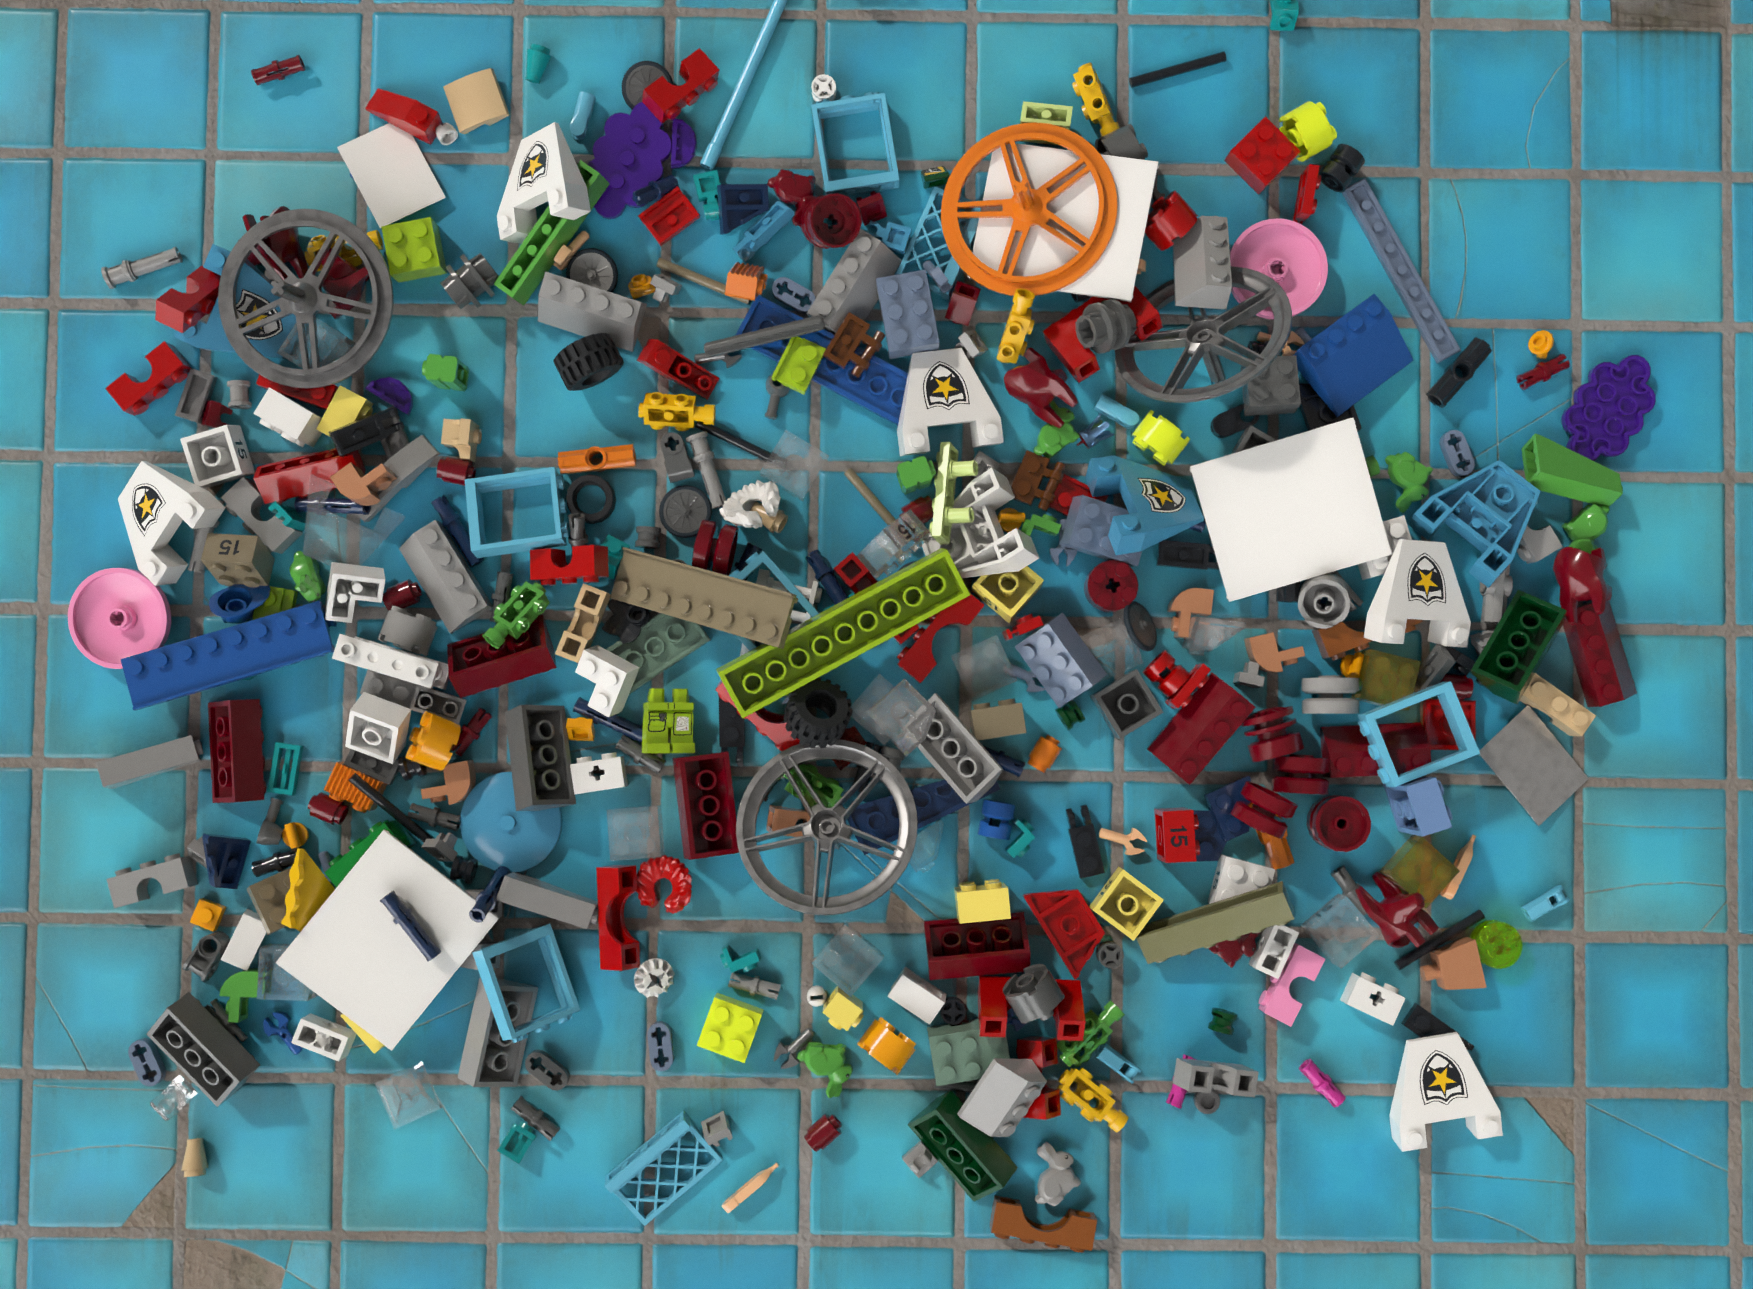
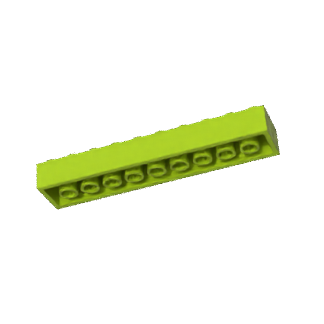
M940 548L791 628L788 632L784 649L762 644L716 670L743 719L970 596V593L948 550Z

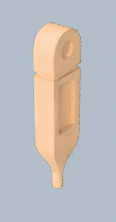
M1472 835L1468 843L1458 852L1441 889L1440 895L1451 900L1455 896L1473 857L1475 835Z
M776 1162L773 1166L758 1172L739 1188L735 1194L733 1193L721 1205L727 1213L735 1209L739 1203H742L767 1181L779 1164Z

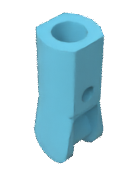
M579 93L570 125L571 135L578 141L583 140L586 136L596 98L590 93Z
M1102 394L1094 407V410L1113 421L1115 420V422L1126 429L1134 428L1139 422V415L1135 411L1123 406L1105 394Z
M1562 885L1551 888L1538 898L1522 906L1521 910L1526 919L1532 922L1551 910L1569 902V897H1565L1562 892ZM1553 896L1556 901L1551 903L1548 898Z
M1106 1043L1102 1044L1095 1055L1097 1059L1131 1084L1134 1083L1133 1078L1136 1074L1142 1072L1135 1064ZM1124 1063L1129 1065L1125 1073L1120 1070Z

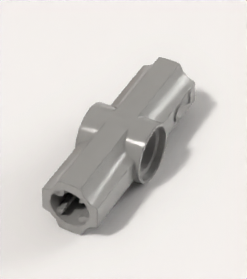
M1510 564L1489 588L1480 582V593L1483 595L1481 622L1498 624L1505 613L1507 598L1511 595L1513 580L1509 576Z

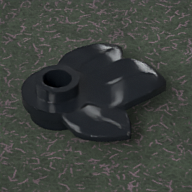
M615 599L609 600L607 605L614 615L606 621L602 627L603 631L610 635H620L623 644L635 641L640 635L641 627H644L650 620L649 609ZM641 613L642 617L639 620H635V615Z

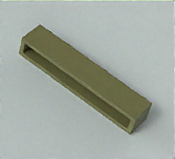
M1281 881L1147 923L1136 939L1147 964L1153 962L1162 963L1170 957L1176 955L1184 956L1202 947L1211 948L1225 940L1234 941L1240 938L1241 935L1251 932L1260 933L1267 927L1286 925L1291 920H1294V907L1284 883Z

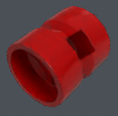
M1164 650L1142 673L1151 682H1158V689L1164 695L1170 697L1189 679L1191 674L1182 665L1176 666V659ZM1167 667L1170 671L1163 677L1160 673Z

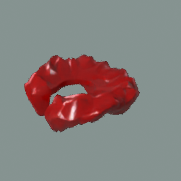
M666 855L655 859L650 858L647 862H642L637 873V893L640 904L654 908L660 901L655 892V884L659 879L666 878L672 884V892L664 901L666 912L674 914L682 911L689 904L692 893V876L689 874V869L686 868L685 864L680 863L679 858L667 857Z

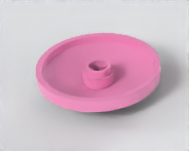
M1276 218L1258 222L1246 229L1238 237L1230 250V263L1232 267H1242L1258 271L1272 278L1282 287L1289 299L1292 317L1308 309L1324 289L1328 274V262L1324 248L1318 238L1308 228L1295 221ZM1232 287L1231 289L1234 298L1239 304L1256 295V293L1242 288ZM1270 306L1256 314L1258 317L1274 320V314Z
M109 568L90 575L77 587L68 608V626L75 645L85 657L106 668L123 669L120 659L165 645L171 628V610L167 597L160 586H155L141 572L128 568Z

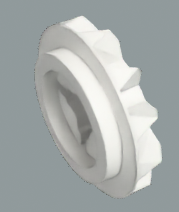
M660 958L649 959L642 963L634 976L635 987L639 993H642L647 998L649 996L658 998L659 994L667 993L669 986L673 984V976L675 975L671 965L666 960ZM649 973L658 976L660 983L651 982Z

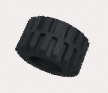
M597 333L583 337L562 349L553 360L569 391L587 389L607 380L617 373L624 363L611 335L607 333Z
M816 678L814 681L792 691L784 710L783 719L787 723L785 726L787 732L792 731L791 737L794 740L798 738L800 744H810V748H815L816 745H819L820 748H826L827 743L832 746L837 739L839 740L842 737L851 719L853 709L850 708L852 705L851 699H846L848 694L845 690H840L841 686L839 684L833 685L829 679L822 681L821 678ZM807 708H819L823 710L829 718H817L810 714Z

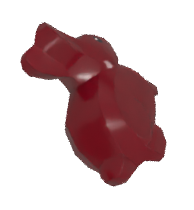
M781 169L776 177L768 180L767 185L774 189L776 196L784 204L796 206L797 209L792 222L795 226L799 225L801 227L803 209L811 200L817 198L814 196L816 178L812 175L807 177Z
M1251 932L1241 935L1240 938L1234 941L1225 940L1208 949L1220 956L1228 966L1233 968L1243 954L1247 957L1254 955L1256 950L1255 938L1260 933Z

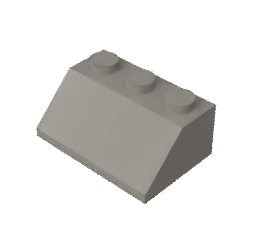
M994 1058L957 1114L959 1118L990 1137H1010L1015 1132L1021 1119L1028 1113V1109L1034 1100L1040 1095L1047 1081L1032 1059Z

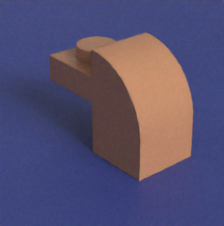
M351 462L330 477L341 494L363 506H370L381 502L377 492L387 489L391 482L397 479L393 471L382 463L364 475L362 470Z
M1191 588L1178 593L1172 598L1167 612L1176 613V617L1173 616L1171 621V631H1174L1175 638H1188L1191 615H1211L1214 590Z
M1274 632L1244 639L1249 660L1258 663L1259 670L1264 672H1283L1281 661H1283L1284 666L1298 663L1299 657L1305 656L1303 646L1278 651Z
M473 760L447 764L443 769L446 785L421 789L422 799L430 798L431 803L445 801L446 795L449 805L464 801L476 783Z

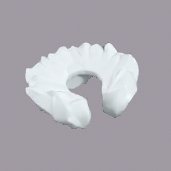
M757 480L755 484L744 485L742 490H738L737 493H731V498L724 501L723 507L719 509L720 514L724 520L731 522L735 526L761 528L762 517L757 511H750L756 501H761L767 515L775 517L779 510L781 499L779 488L771 481L763 483Z

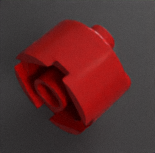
M1173 191L1166 198L1162 196L1153 203L1152 208L1154 210L1148 214L1145 234L1160 251H1164L1174 245L1171 240L1176 239L1178 236L1182 238L1194 226L1198 215L1179 193Z

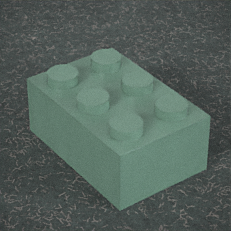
M979 1019L962 1021L955 1025L943 1024L927 1027L936 1086L981 1079L994 1058L1010 1059L1007 1037L979 1036Z

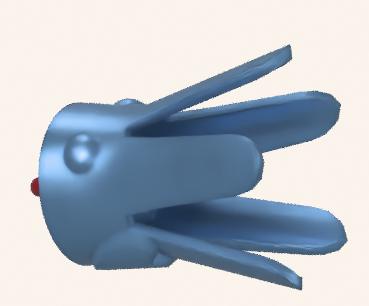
M1101 413L1086 429L1078 432L1081 441L1077 443V446L1084 443L1089 449L1098 444L1099 441L1115 435L1108 430L1104 431L1109 427V423L1104 422L1102 424Z

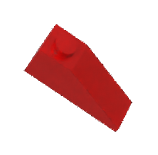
M379 88L365 107L366 111L429 145L436 138L437 126L439 124L443 125L438 111L415 99Z

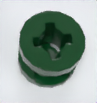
M1073 699L1065 707L1055 709L1057 716L1068 731L1073 728L1075 723L1085 721L1083 713Z
M1212 1008L1213 1019L1209 1022L1208 1028L1216 1032L1233 1035L1234 1029L1232 1025L1233 1021L1237 1019V1014L1220 1008Z

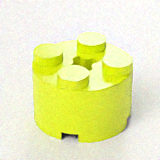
M1307 101L1279 119V122L1283 121V126L1279 130L1301 151L1298 154L1299 157L1296 158L1298 161L1304 162L1325 150L1337 138L1336 130L1329 124L1326 118V108L1321 102L1315 104Z
M1150 410L1132 433L1134 437L1132 443L1142 451H1145L1147 448L1153 452L1152 458L1162 466H1165L1166 463L1172 465L1189 443L1190 438L1187 436L1184 440L1181 437L1183 431L1161 415L1156 419L1153 417L1154 411Z

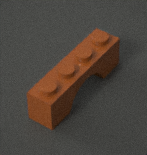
M1407 619L1405 633L1416 630L1415 625L1423 621ZM1343 621L1331 628L1312 630L1322 659L1331 657L1332 661L1345 657V651L1353 648L1355 652L1369 648V642L1373 641L1364 638V632L1349 628Z
M995 1195L989 1226L991 1233H994L996 1237L1001 1239H1009L1011 1236L1020 1238V1241L1033 1244L1035 1241L1045 1242L1046 1246L1052 1248H1059L1062 1245L1070 1247L1075 1252H1085V1250L1092 1251L1097 1218L1093 1212L1069 1208L1059 1221L1052 1224H1038L1024 1214L1019 1199Z

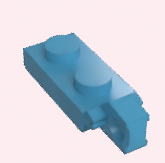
M777 201L743 233L744 239L733 250L741 260L746 262L755 255V252L762 245L767 244L780 228L785 227L795 213L790 207Z

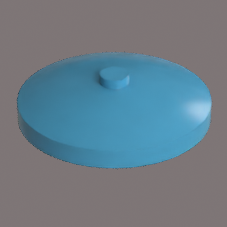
M512 771L502 772L482 780L467 796L460 817L461 834L468 851L484 866L492 870L505 866L510 869L511 873L521 872L540 864L552 853L562 831L561 807L540 811H516Z

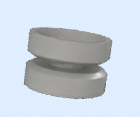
M1340 675L1302 678V691L1306 694H1318V698H1306L1302 701V714H1359V700L1343 698V694L1359 691V678H1342Z

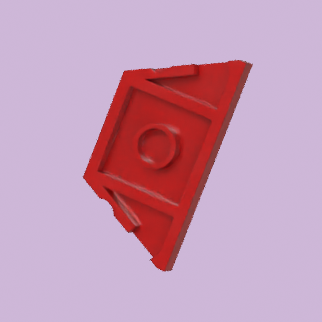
M1078 889L1026 893L1022 895L1072 977L1077 979L1085 963L1092 956L1094 948L1105 934Z

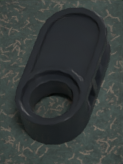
M1244 404L1239 405L1213 418L1210 425L1211 432L1218 438L1229 437L1256 424L1260 415H1254L1251 422H1244L1240 418V412L1244 410Z

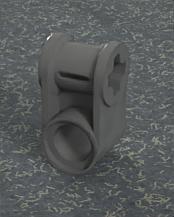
M674 432L665 434L661 440V448L670 483L695 477L681 436ZM671 439L679 443L676 445L675 451H672L670 447L666 448V446L670 445L669 440Z
M216 931L202 937L185 961L183 969L185 971H192L201 977V981L207 982L219 966L221 958L230 942L229 936L222 931ZM211 939L216 941L217 950L212 948Z

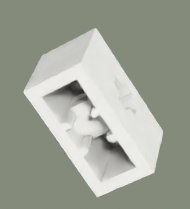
M614 752L601 754L602 759L592 761V756L576 758L577 763L570 764L574 794L628 786L624 756L617 757V753ZM597 766H599L600 770L604 769L605 772L604 775L600 776V780L599 776H594L593 771L597 770Z
M1285 925L1267 927L1262 932L1255 953L1248 964L1259 971L1279 979L1299 932Z
M1364 972L1360 976L1352 973L1340 1001L1393 1026L1405 1000V997L1398 994L1399 989L1387 983L1383 987L1375 984L1376 978ZM1371 993L1377 995L1376 1000L1369 998Z
M310 1013L300 1019L291 1043L340 1061L348 1056L356 1033L352 1029Z

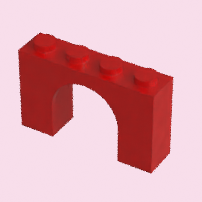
M1134 286L1131 302L1117 300L1122 305L1128 304L1133 311L1137 329L1135 334L1141 341L1163 328L1159 312L1136 286ZM1092 296L1087 302L1071 310L1066 316L1050 324L1048 328L1042 331L1049 348L1078 383L1100 370L1095 354L1089 348L1084 349V346L1079 342L1076 335L1075 322L1082 316L1084 309L1089 304L1101 303L1104 300H1109L1107 298Z
M979 976V1036H1006L1007 1011L1011 1009V1006L1005 998L1003 987L1011 977ZM1055 979L1065 995L1064 999L1053 1009L1057 1040L1083 1041L1086 1020L1081 981Z

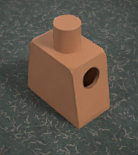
M769 805L766 830L772 832L795 826L799 819H803V823H806L810 820V816L806 810ZM798 831L783 836L799 837L803 835L802 831Z
M1463 937L1430 952L1432 964L1420 966L1421 977L1424 981L1436 979L1438 987L1445 990L1487 987L1476 940L1469 937Z

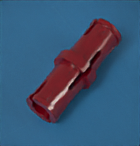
M296 55L283 61L274 60L270 65L252 69L251 73L255 83L259 86L275 79L279 81L284 80L285 76L305 71L306 69L301 56Z
M1560 354L1546 363L1540 362L1535 365L1534 369L1516 377L1517 383L1527 380L1519 386L1522 390H1526L1540 381L1546 382L1551 379L1552 375L1570 367L1569 360L1561 363L1567 357L1564 354Z
M479 707L468 724H464L461 727L462 732L459 735L457 745H452L451 750L454 751L458 748L455 753L461 757L473 740H477L480 737V731L493 717L489 712L484 715L486 710L482 707Z

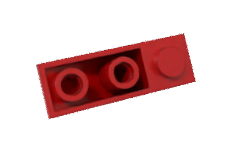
M648 339L637 361L656 373L706 400L710 397L719 380V377L658 339Z

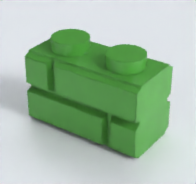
M429 354L427 360L423 361L422 374L436 387L465 392L468 385L469 369L457 357Z
M924 456L914 458L912 462L906 461L898 464L896 471L902 493L905 495L915 492L916 488L921 490L929 487L931 480L936 475L932 460L927 461Z

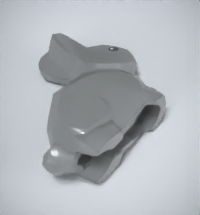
M1046 1142L1042 1147L1037 1148V1154L1049 1163V1168L1039 1176L1037 1183L1038 1194L1035 1196V1201L1038 1204L1048 1203L1055 1207L1064 1199L1067 1193L1081 1184V1180L1070 1167L1074 1162V1157L1064 1151L1056 1152L1053 1146Z

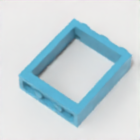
M868 92L861 97L847 95L841 97L840 100L830 101L829 99H823V101H817L816 104H811L825 195L839 193L851 196L899 188V174L885 93ZM879 110L889 172L831 181L821 119Z
M555 467L465 479L471 552L477 558L534 549L567 546L566 537H570L568 522H564L567 504L561 494V490L565 489L563 475H559ZM551 484L556 534L486 544L481 493Z
M764 551L760 555L755 552L745 561L748 565L742 571L736 569L729 575L730 577L745 580L764 563L790 593L797 595L798 602L811 617L819 614ZM737 636L749 651L756 648L750 639Z
M1451 681L1438 683L1358 715L1360 731L1363 736L1367 737L1370 744L1368 752L1371 758L1376 760L1379 767L1377 770L1378 776L1387 787H1397L1480 754ZM1437 695L1459 751L1397 775L1376 719Z
M551 924L533 928L472 952L502 1041L512 1040L513 1043L524 1040L528 1038L527 1033L533 1030L536 1033L551 1028L549 1023L556 1020L558 1023L568 1021L573 1018V1013L580 1010ZM538 940L561 1007L513 1027L490 958Z

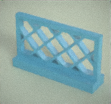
M934 187L896 275L903 274L906 267L917 262L919 269L923 270L919 261L933 255L941 271L946 268L944 275L949 280L948 283L952 288L944 294L937 286L929 284V289L931 292L941 295L943 299L950 301L957 281L960 282L964 271L952 256L949 261L939 264L935 254L948 249V246L944 244L933 249L929 238L943 233L939 218L941 210L936 211L934 203L938 195L943 197L944 190ZM960 196L959 202L973 201L962 196ZM972 208L971 212H980L981 208ZM937 218L940 228L926 233L924 228L926 221ZM979 218L959 220L963 239L971 252L973 251ZM927 240L930 251L917 256L914 250L916 244Z
M682 1111L605 1176V1187L610 1193L614 1192L639 1221L646 1226L723 1160V1157L712 1145H708L704 1136L690 1122V1117ZM690 1131L696 1138L695 1146L680 1145L681 1137ZM666 1150L677 1151L676 1162H661V1154ZM680 1151H695L694 1163H679ZM698 1152H709L714 1158L708 1164L697 1163ZM646 1167H657L656 1179L641 1178L642 1170ZM660 1167L675 1168L674 1180L659 1179ZM678 1168L693 1169V1176L689 1180H677ZM627 1183L638 1184L637 1195H626L621 1188ZM641 1184H655V1196H640ZM659 1185H674L673 1193L669 1197L658 1196ZM639 1201L654 1202V1209L645 1216L639 1210Z

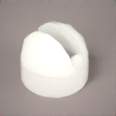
M443 123V125L439 124L435 133L442 145H450L458 138V132L451 124Z
M815 985L808 990L807 1001L810 1005L819 1007L826 1002L827 993L823 987ZM823 995V999L811 1000L810 996Z

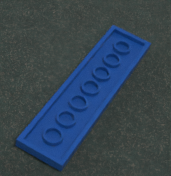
M758 295L736 335L804 318ZM824 329L798 337L805 338L827 348L834 334ZM791 338L751 347V349L779 363ZM858 347L855 354L861 357L865 350ZM873 355L869 362L871 365L868 370L863 371L860 378H857L851 374L855 367V364L851 361L843 369L823 357L812 381L898 426L908 377L907 372Z

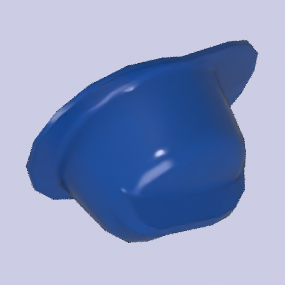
M234 584L214 593L210 598L209 607L215 615L221 617L224 623H243L250 619L255 608L262 605L268 599L271 589L269 586L252 588L241 584Z

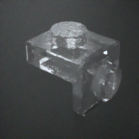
M180 1074L159 1096L150 1102V1106L165 1121H169L182 1111L198 1092Z

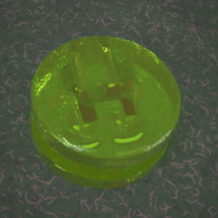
M1486 920L1478 924L1470 935V938L1476 940L1481 963L1496 969L1510 967L1521 955V936L1508 923L1498 920Z

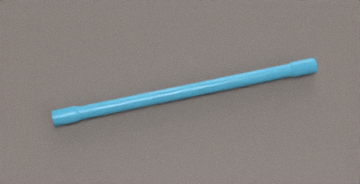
M774 0L715 134L701 159L700 165L708 170H714L722 152V146L788 0Z

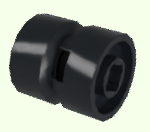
M1339 144L1330 156V161H1327L1318 173V175H1321V182L1335 192H1344L1353 180V176L1364 165L1365 158L1352 146Z

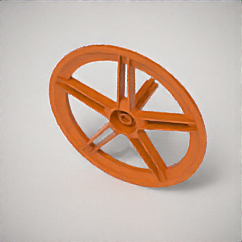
M1047 123L1011 125L987 135L974 144L958 161L949 176L941 205L943 235L956 263L970 278L992 291L1014 296L1016 289L1019 288L1027 289L1033 292L1035 296L1048 294L1060 290L1081 278L1095 265L1107 248L1117 218L1115 183L1110 169L1101 154L1086 139L1075 132ZM1023 140L1052 142L1067 148L1080 159L1035 190L1030 187L1015 142ZM1007 144L1011 145L1022 177L1021 183L1015 180L1005 146ZM1001 147L1014 192L1011 199L959 202L963 186L976 165L991 152ZM1084 164L1086 165V167L1050 194L1047 191ZM1091 172L1098 190L1099 210L1094 230L1088 239L1047 210L1046 206ZM1003 206L1002 211L958 212V209ZM959 219H1013L998 271L982 263L971 252L963 239ZM1051 219L1085 243V246L1081 247L1047 225L1048 221ZM1032 226H1040L1079 252L1066 264L1053 271L1035 276H1012L1029 229ZM1016 231L1022 232L1008 273L1004 274L1003 271Z

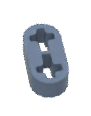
M780 277L773 282L772 292L778 301L799 313L807 314L816 299L813 292L786 277ZM787 284L788 291L793 293L792 296L786 292L779 295L777 287H783ZM796 296L802 299L808 296L811 305L806 304L804 307H801V302Z
M1450 430L1443 434L1439 444L1449 471L1457 477L1468 475L1473 471L1475 463L1465 436L1458 430ZM1451 438H1456L1458 443L1453 446L1448 445L1447 441ZM1460 461H1465L1467 466L1463 469H1458L1456 464Z
M657 1021L651 1025L647 1035L650 1063L655 1070L666 1071L674 1061L672 1031L666 1022ZM657 1027H661V1031H666V1034L662 1037V1044H659L658 1036H653ZM661 1048H663L664 1057L669 1058L666 1060L665 1065H661V1062L655 1059L660 1055Z
M142 1038L130 1045L128 1050L129 1058L140 1082L145 1086H154L163 1081L166 1077V1068L155 1043L149 1038ZM141 1047H146L147 1051L139 1055L137 1050ZM156 1070L157 1075L149 1078L148 1073Z

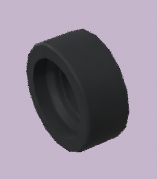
M585 475L572 482L567 490L566 502L572 514L583 513L585 515V523L595 524L603 522L610 517L615 509L616 497L613 488L607 481L599 476ZM587 485H596L605 493V505L598 513H584L577 505V494L580 489Z

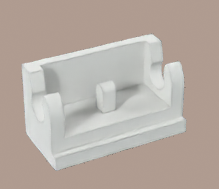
M250 909L243 913L221 958L222 961L248 971L266 934L258 913Z
M904 967L892 985L887 997L930 1025L945 1004L947 994L907 967Z

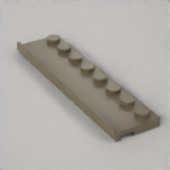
M623 547V557L611 592V599L784 649L792 622L790 618L794 603L797 604L798 601L797 595Z

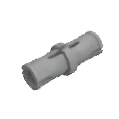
M736 972L731 974V979L740 982L730 980L728 987L750 992L749 995L752 996L758 994L777 1000L779 993L769 991V989L779 992L781 984L760 980L759 976H754L753 978Z

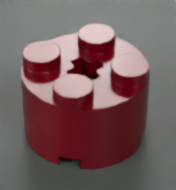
M1117 560L1105 561L1094 567L1087 575L1084 583L1086 599L1092 606L1103 612H1116L1125 608L1136 598L1138 591V580L1135 572L1127 563ZM1109 580L1112 584L1115 583L1116 588L1113 589V593L1111 589H1106V585L1109 583Z

